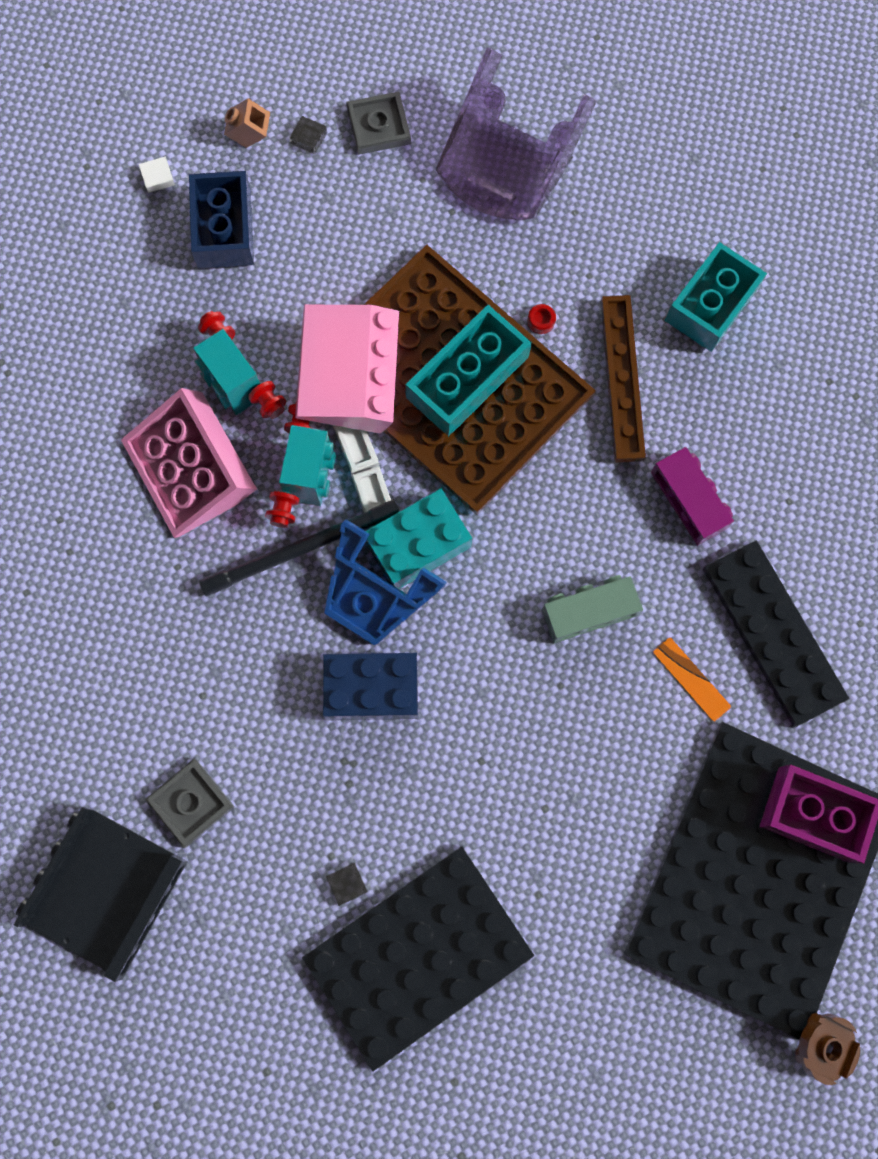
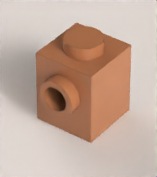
M247 98L227 111L224 135L247 148L267 136L270 112Z

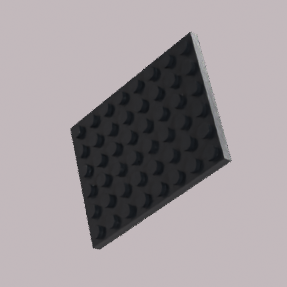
M721 722L708 749L624 955L800 1040L809 1017L818 1012L878 852V820L864 864L846 862L759 826L778 769L782 766L791 764L877 799L878 793L727 723Z

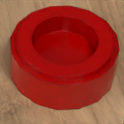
M538 304L531 308L527 323L534 333L547 334L554 328L556 313L553 308L545 304Z

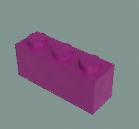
M684 447L657 462L651 474L698 546L727 530L734 520L730 507L725 502L722 503L718 497L714 482L710 478H706L700 469L701 464L698 457L694 453H690L687 447Z

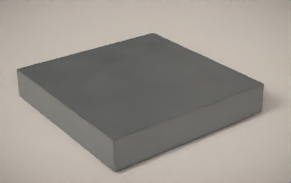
M399 91L346 102L358 155L411 144V135Z
M196 758L145 799L183 848L191 845L235 807Z

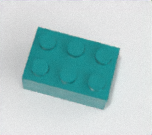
M719 242L673 302L664 321L712 352L757 292L767 273Z
M441 488L367 530L366 532L370 535L365 543L388 582L400 589L413 582L422 568L432 571L470 549L473 538Z

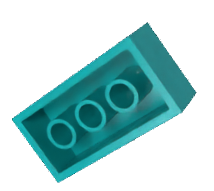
M487 305L405 384L406 399L449 437L529 358L532 342L490 305Z

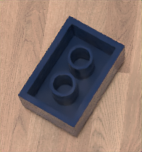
M246 171L189 174L191 253L197 268L254 265L251 188Z
M417 652L323 654L324 719L326 721L418 719Z

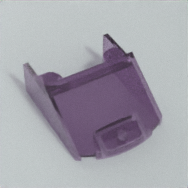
M487 47L435 170L458 198L483 213L504 219H535L574 157L572 154L597 101L584 94L572 121H561L556 124L547 142L531 136L499 120L505 107L506 96L500 87L491 82L503 55Z

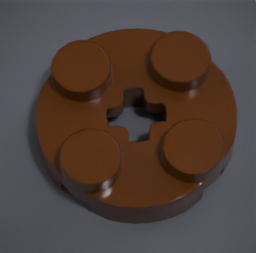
M812 1014L801 1034L799 1046L795 1051L796 1061L802 1065L807 1075L825 1085L838 1084L834 1081L841 1077L847 1079L854 1072L861 1051L860 1043L855 1041L853 1031L857 1033L855 1027L848 1020L834 1014ZM830 1044L833 1050L831 1053H826L827 1046Z

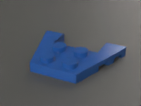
M344 520L341 524L340 532L342 533L339 546L336 549V564L334 574L330 580L324 614L375 646L444 588L447 582L427 569L422 568L408 593H404L355 562L370 534L350 521Z

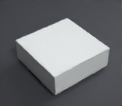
M166 156L139 164L148 193L175 185Z

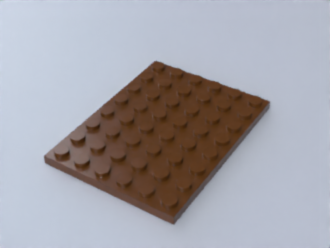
M427 244L364 304L399 311L393 423L384 432L476 515L488 505L596 392L593 387ZM487 305H490L532 342L529 358L448 437L406 399L405 384Z

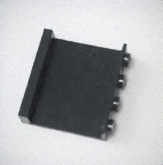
M82 807L80 811H75L67 824L69 830L64 839H59L50 853L52 859L47 868L41 869L33 882L35 888L30 897L25 898L16 911L18 918L13 925L16 927H29L106 971L104 974L106 978L117 982L126 975L188 861L94 809Z

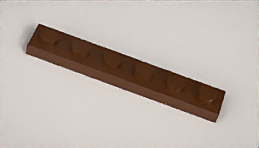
M631 295L602 296L600 302L615 463L641 462L645 460L646 453Z

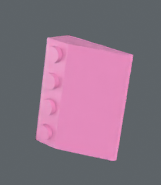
M304 305L295 418L380 434L393 423L399 311L374 305Z
M184 388L179 389L121 439L174 538L184 535L235 507L257 490L203 392Z

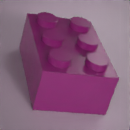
M790 764L778 769L759 827L846 862L864 864L878 820V799Z

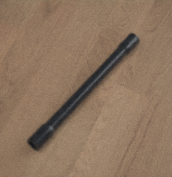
M392 499L370 508L367 512L350 518L348 521L361 529H366L383 522L400 511L395 500ZM342 522L236 567L199 580L200 587L207 597L231 587L236 582L337 541L341 538L342 532H340Z

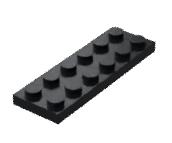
M757 540L703 568L704 573L793 728L850 699Z

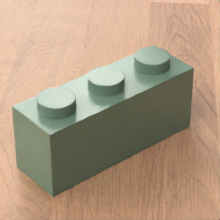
M621 575L613 576L603 581L605 585L593 588V585L589 584L576 589V594L565 597L562 593L548 598V603L544 604L542 613L553 643L555 644L639 616L643 611V607L631 576L623 579Z

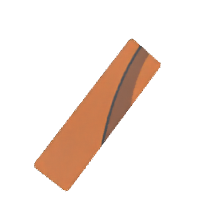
M668 638L653 651L656 657L712 721H716L731 708L727 700L672 638Z

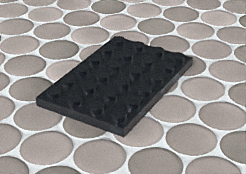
M461 846L304 955L302 959L372 1072H374L535 955Z

